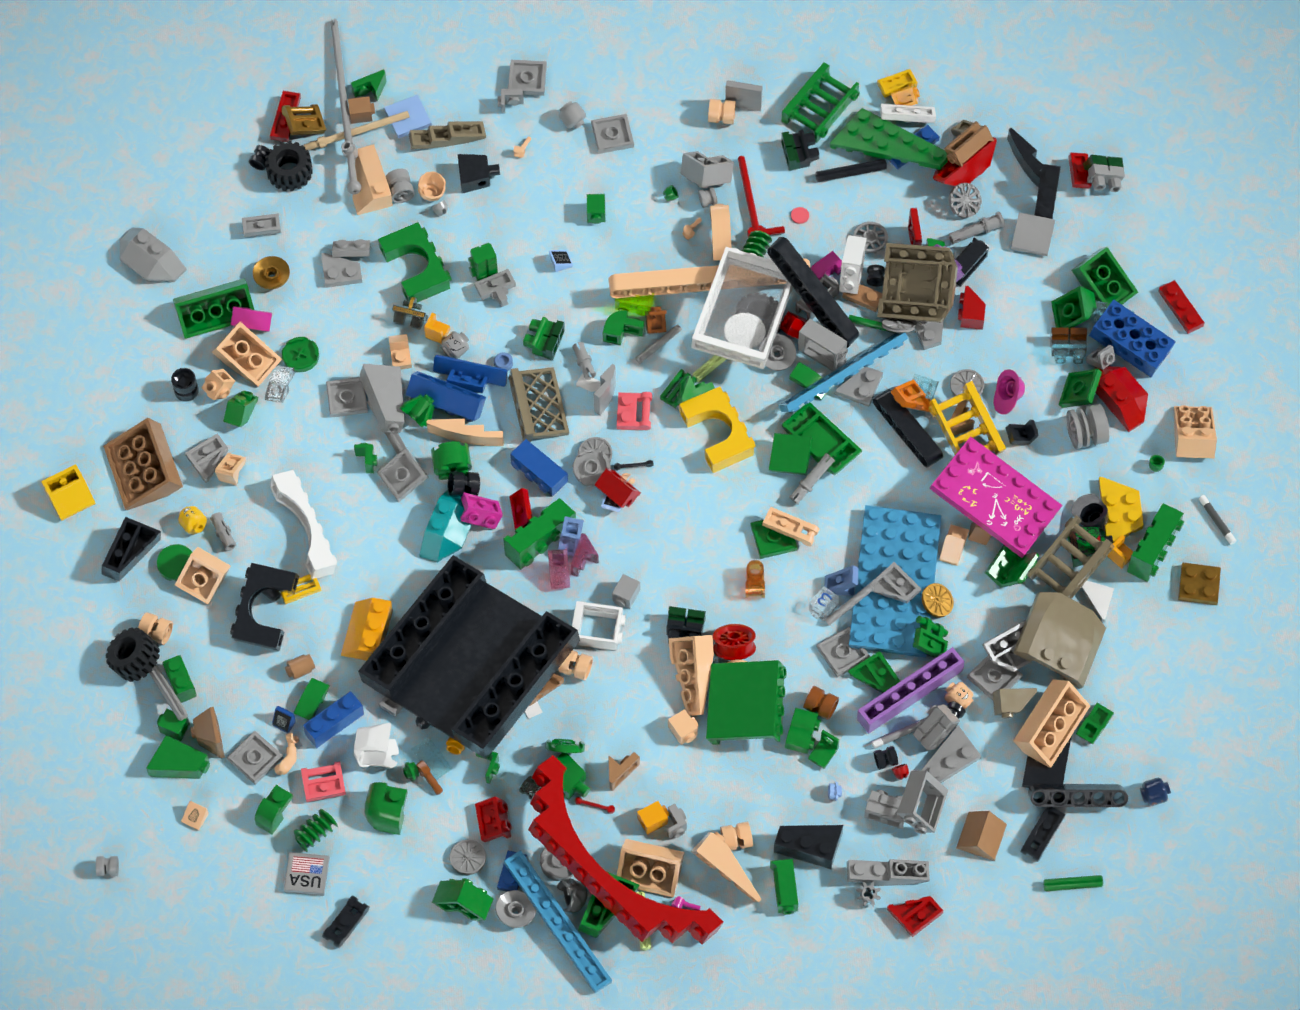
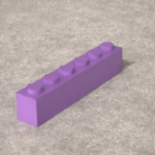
M953 647L858 709L857 720L868 734L961 673L965 661Z

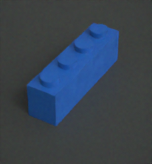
M419 371L411 374L405 394L411 397L410 399L420 394L423 396L427 394L434 400V409H444L445 413L449 415L457 414L468 422H473L480 418L486 397Z

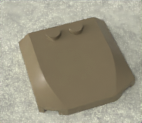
M886 243L884 258L886 268L877 317L942 323L954 303L958 267L952 250L948 247Z
M1039 592L1036 594L1013 653L1029 662L1032 660L1062 675L1064 677L1063 680L1069 681L1072 685L1081 689L1084 687L1106 627L1093 610L1061 593Z

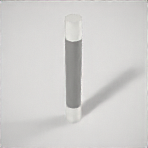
M918 722L871 741L873 748H878L914 732L917 729L915 726Z

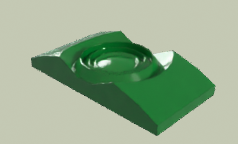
M812 403L805 404L782 424L787 434L812 437L811 456L818 463L825 453L829 454V457H832L835 462L832 463L827 471L833 475L840 472L862 453V449Z

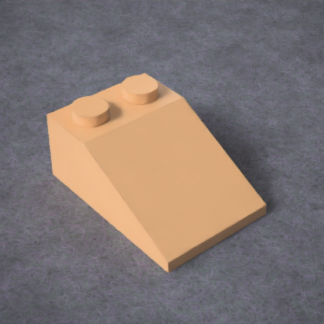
M241 322L237 323L212 351L226 366L257 387L282 360Z

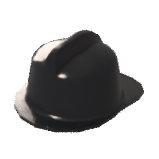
M1092 494L1079 497L1072 506L1073 516L1077 515L1080 517V524L1083 526H1097L1103 531L1106 530L1105 525L1108 522V509L1097 496Z

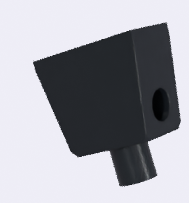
M457 154L462 193L489 187L490 176L500 175L499 164L488 165L486 155Z

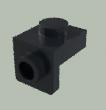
M1029 420L1025 425L1009 424L1005 428L1010 444L1030 445L1038 437V429L1034 420Z

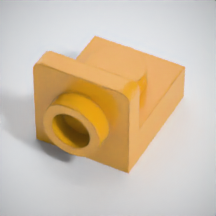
M911 82L908 83V87L891 92V96L895 105L913 106L918 104L920 93L917 86L914 87Z

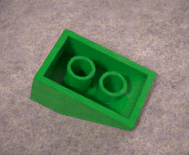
M1108 247L1097 250L1071 270L1084 288L1094 292L1095 300L1105 310L1113 299L1122 305L1138 293Z

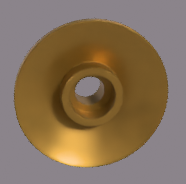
M277 256L264 257L253 268L255 282L265 289H277L283 286L290 276L289 265L285 260Z

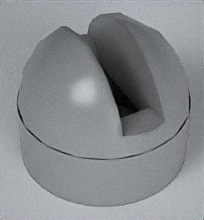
M444 200L432 206V209L437 215L442 216L443 213L446 214L448 207Z

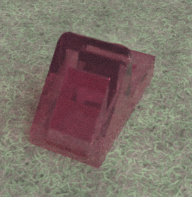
M584 533L581 534L570 566L571 575L579 576L580 570H584L586 561L599 563V556Z
M567 549L548 550L551 589L570 588Z

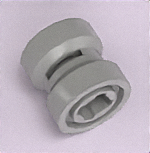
M97 856V876H104L105 874L118 876V856H111L110 858Z

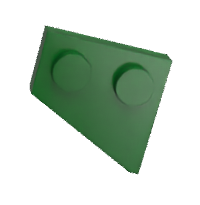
M880 651L848 671L850 676L881 693L886 692L901 682Z

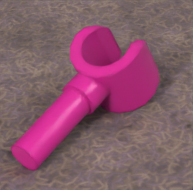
M680 896L675 897L671 904L672 907L682 908L684 906L694 910H700L701 907L686 902Z

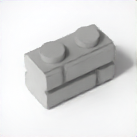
M944 704L931 707L927 712L929 716L925 720H920L915 726L917 729L913 735L927 750L936 749L960 722Z
M872 790L864 817L903 829L904 819L897 814L903 796L893 797L883 790Z

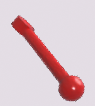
M580 797L575 798L577 805L585 804L607 810L609 814L615 812L613 805L604 806L582 800Z

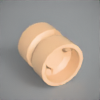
M710 99L708 122L719 123V121H722L723 124L733 125L736 101L725 100L722 103L720 99Z
M146 612L142 616L138 628L152 637L155 642L165 645L171 636L173 622L164 618L158 619V616Z
M573 650L559 667V672L569 676L574 674L575 678L585 681L590 673L593 657L585 654L579 656L578 652Z
M748 821L737 823L736 827L732 825L720 827V833L725 838L723 842L728 845L731 851L737 850L739 846L742 849L753 847V839Z

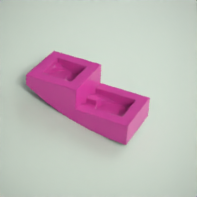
M233 306L230 325L235 326L241 322L249 329L269 332L272 313Z

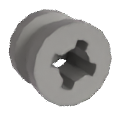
M713 187L705 191L698 190L702 208L707 207L709 204H717V196Z

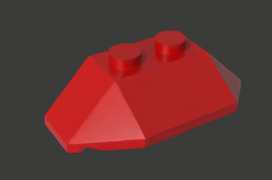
M993 137L994 141H988L966 162L962 163V167L948 161L941 170H935L933 179L953 186L961 183L971 184L975 178L983 174L990 167L997 142L996 138Z
M1108 366L1103 370L1099 369L1102 373L1095 393L1128 432L1143 424L1148 393L1126 367Z

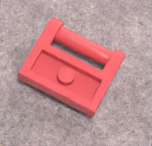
M618 392L617 429H651V422L649 421L650 401H652L651 392ZM637 402H643L642 421L640 422L636 421Z
M340 761L334 762L333 765L307 769V767L301 768L306 802L346 795ZM336 772V775L309 780V777Z

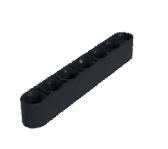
M779 237L767 249L769 257L823 327L846 340L848 348L859 337V331L790 241L785 237Z

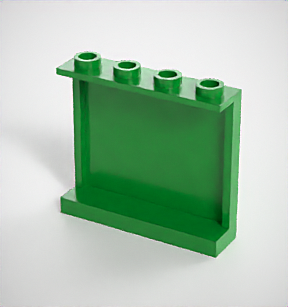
M779 660L711 664L706 739L712 745H719L720 740L774 738L777 742H780V735L783 734L781 719L784 716V706L782 703L786 693L784 687V679L787 676L786 667Z

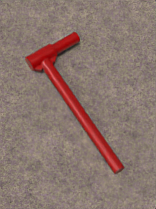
M739 156L738 163L752 225L747 230L748 238L752 231H762L769 236L785 233L784 226L766 228L759 225L745 157Z

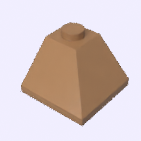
M210 707L193 719L194 726L190 727L192 738H196L198 745L220 758H225L218 719L214 707Z

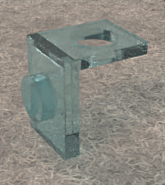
M914 374L913 379L926 394L925 398L933 399L939 381Z

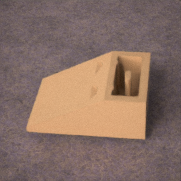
M1174 406L1176 457L1215 458L1217 437L1212 407Z

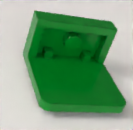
M1003 545L985 571V574L1000 588L1022 584L1027 579L1029 570L1037 564L1039 554L1037 552L1029 553L1021 558Z

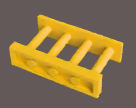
M973 381L963 386L961 394L938 404L935 398L930 401L929 411L933 417H936L954 455L960 450L959 444L966 442L970 436L974 438L980 434L987 435L989 441L984 447L988 450L995 451L996 455L1005 451L1006 447ZM964 400H969L972 406L971 410L946 421L942 410ZM972 417H978L981 423L979 427L956 438L954 437L950 429L951 427Z

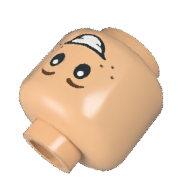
M952 682L945 689L947 694L944 696V699L947 703L954 701L965 709L974 701L972 699L973 692L963 682H958L957 684Z

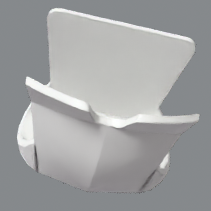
M390 723L357 729L354 754L360 767L382 766L391 769L397 765V762L391 758V756H397L399 750L396 740L389 739Z

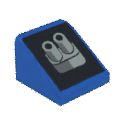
M277 706L272 725L289 733L296 723L294 713Z

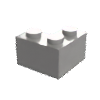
M698 151L683 153L680 174L685 176L687 180L696 183L700 188H708L713 185L722 186L725 183H731L734 162L723 155L708 158Z

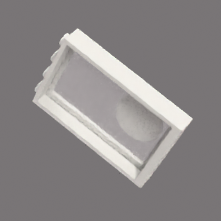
M725 248L692 337L691 348L764 369L793 288L771 258H763L754 253L740 251L737 248Z

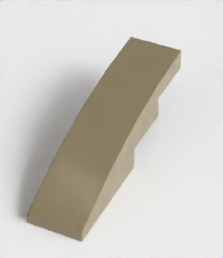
M483 121L448 122L447 126H429L428 130H410L408 134L411 149L448 147L486 138Z

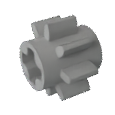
M863 882V890L860 888L856 890L860 893L857 900L862 899L864 901L863 906L867 903H871L874 906V899H881L877 895V892L881 889L873 887L874 882L868 886ZM866 889L869 892H873L871 899L868 896H864Z

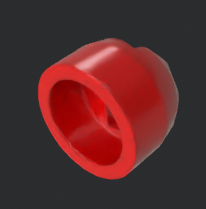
M901 764L892 768L894 776L899 780H902L903 777L907 778L909 775L907 764Z

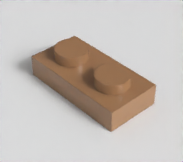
M860 284L858 294L844 292L842 298L876 312L879 306V298H882V293Z

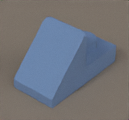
M852 565L826 575L824 593L828 595H854L855 586H858V567Z

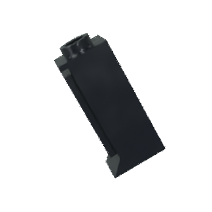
M973 238V241L955 259L961 264V271L964 273V276L956 282L960 287L988 257L989 247L985 242Z

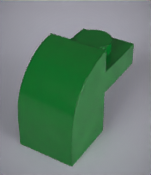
M625 310L614 312L605 322L602 332L603 342L621 345L624 333L643 337L644 321L638 318H628V311Z
M275 785L267 798H263L255 814L256 825L273 835L284 819L282 812L292 800L293 794Z

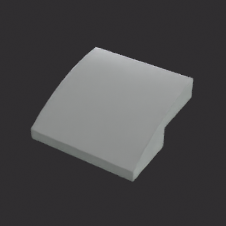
M1019 212L1011 249L1048 256L1055 220Z
M614 364L600 376L601 386L594 393V411L599 415L604 412L614 395L616 387V367Z

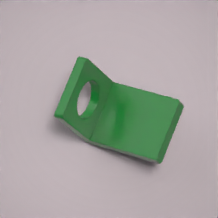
M822 730L821 739L809 755L808 760L825 769L838 751L840 739Z
M492 752L487 760L491 761L485 775L486 783L489 784L493 775H497L500 768L498 763L499 755L496 752Z

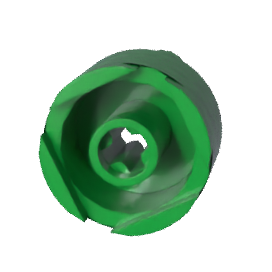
M451 441L439 444V448L434 450V447L431 449L434 474L439 477V480H447L451 471L463 472L465 475L466 472L472 469L467 443H464V446L460 445L459 441Z

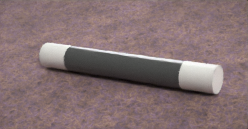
M1205 495L1199 497L1198 500L1229 544H1234L1237 540Z

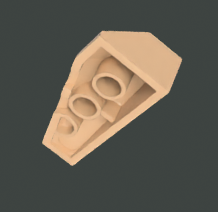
M374 144L358 148L355 168L357 181L361 184V191L358 194H353V203L357 215L393 206L391 192Z
M712 635L669 638L670 660L672 664H675L678 673L675 677L681 683V697L685 710L689 716L703 715L714 656Z
M709 832L691 852L710 868H717L723 878L730 882L733 881L735 887L753 901L760 902L759 894L728 845L723 842L725 838L718 832Z

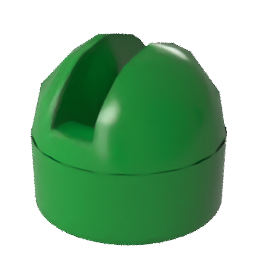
M673 185L668 186L663 191L664 198L667 201H673L679 197Z
M1160 455L1151 456L1149 468L1154 472L1161 471L1165 463L1164 458Z

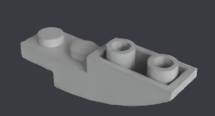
M890 859L888 862L848 860L847 879L848 882H865L867 886L874 882V886L909 885L929 882V861Z

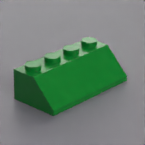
M245 278L173 299L185 339L231 326L233 306L254 310Z

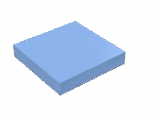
M418 95L384 107L387 117L405 111L409 113L410 118L391 124L398 139L407 136L410 130H423L432 126Z

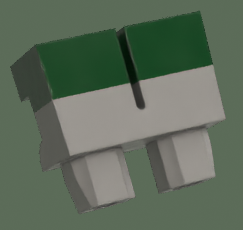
M1091 154L1083 163L1084 170H1088L1089 174L1087 183H1092L1094 190L1100 191L1106 185H1109L1111 192H1118L1121 189V181L1125 177L1123 159L1110 156L1106 158V156Z

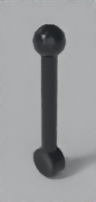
M652 460L630 464L615 463L614 469L620 470L621 468L639 466L652 467L654 463Z

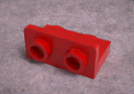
M494 796L475 803L481 841L488 842L502 836L507 839L511 838L512 826L508 820V806L504 800Z

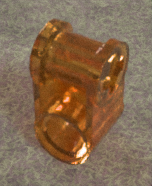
M752 560L747 564L745 598H749V596L765 598L764 566L759 560ZM753 569H757L760 572L758 574H753L750 571Z

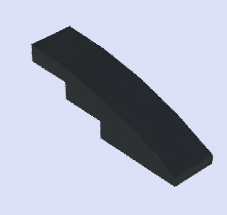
M1010 128L1007 140L1012 152L1024 172L1039 188L1042 163L1036 158L1037 150L1014 129Z

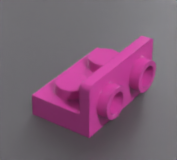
M464 493L461 500L465 510L461 516V521L496 529L503 516L499 501Z

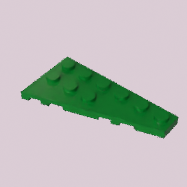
M861 108L829 143L832 149H837L838 147L845 149L847 152L858 151L863 152L867 156L887 160L894 158L899 159L902 163H908L909 161L918 163L922 167L941 170L949 161L945 150L887 120H882L881 117L864 108Z

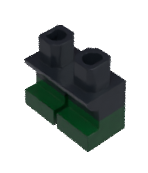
M803 129L794 134H789V131L781 133V144L789 171L809 167L810 161L819 159L817 147L808 149V146L815 145L814 133L804 134Z
M669 606L666 626L668 644L669 638L702 636L706 611L688 609L686 622V608Z

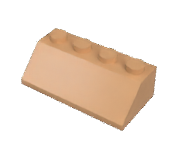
M1053 679L1013 741L1024 754L1051 768L1090 705L1069 681Z

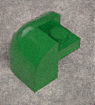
M384 782L370 784L364 813L373 829L400 835L404 820L403 810L408 794L407 789L391 787Z

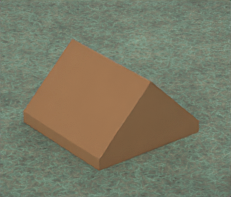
M990 811L968 812L956 849L995 861L1007 824Z

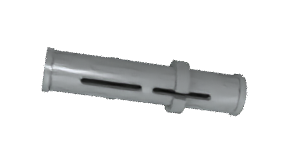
M825 453L818 464L804 480L799 482L800 485L789 496L796 504H799L803 497L813 490L814 484L835 462L832 457H829V454Z

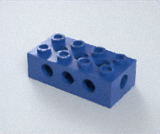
M1114 299L1089 334L1090 337L1105 347L1112 345L1115 354L1149 377L1154 375L1176 343L1175 340Z

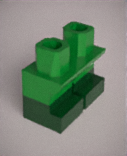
M542 317V320L532 319L529 331L536 332L535 336L525 334L523 345L531 348L532 354L553 360L565 332V323L559 320L557 322L548 321L546 317Z

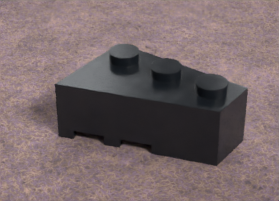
M125 517L102 564L101 574L120 581L161 540V531Z
M843 825L780 826L774 842V853L831 869L843 834Z

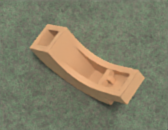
M715 204L710 206L713 261L721 260L725 248H731L729 205Z

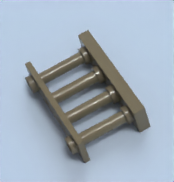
M1077 515L1074 518L1071 517L1066 522V528L1027 574L1032 581L1037 576L1056 592L1071 599L1114 548L1113 543L1108 539L1100 542L1079 526L1081 519ZM1073 531L1095 547L1096 552L1092 557H1087L1066 540ZM1061 546L1083 563V568L1079 572L1072 570L1054 555ZM1048 561L1070 577L1071 582L1067 587L1061 586L1042 571Z

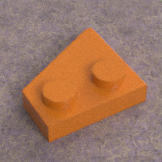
M914 379L895 387L891 391L895 401L902 407L930 412L928 407L931 400Z

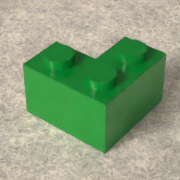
M449 879L439 882L432 903L445 912L459 911L472 921L486 920L494 898L489 896L486 890L474 886L473 882L469 879Z

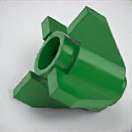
M420 394L405 402L400 409L413 418L419 426L427 427V420H432L435 405L433 404L434 400L429 395L425 394L423 396Z

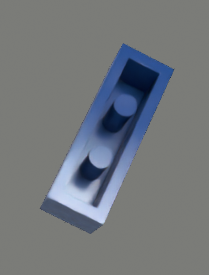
M527 439L510 453L511 465L516 470H521L529 481H534L538 484L543 493H548L553 497L568 482V473Z
M350 691L303 725L305 735L316 748L320 747L363 716V705Z

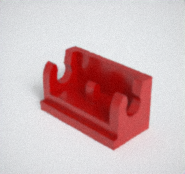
M608 468L604 470L594 484L621 508H624L625 505L630 507L641 494L639 490L615 470Z

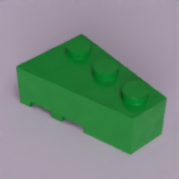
M609 873L627 888L637 892L639 884ZM592 894L578 931L597 938L615 918V915L605 908L602 902Z

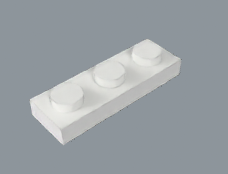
M881 104L880 106L882 120L913 121L925 124L936 122L935 107Z

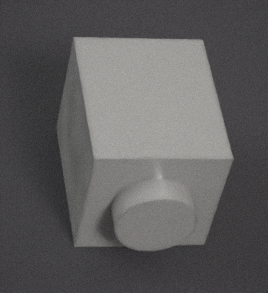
M623 574L612 592L614 603L619 607L630 609L640 592V582Z

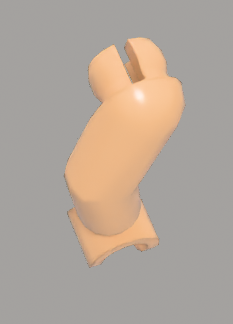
M292 732L286 734L288 742L286 756L274 768L277 775L287 774L297 760L295 743L299 742V737L293 736Z

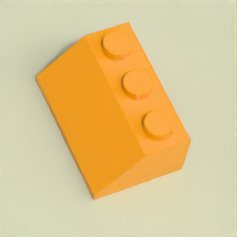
M372 597L355 602L341 656L368 660L386 638L393 612L391 601Z

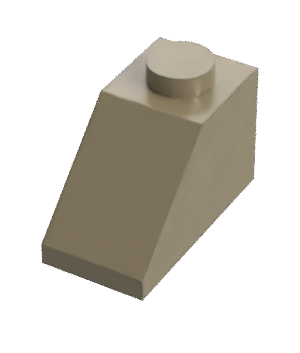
M1037 688L998 689L994 691V715H1002L1003 719L1013 718V715L1021 712L1037 693Z

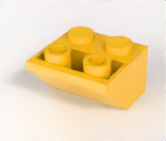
M76 464L41 481L44 491L61 521L96 504Z

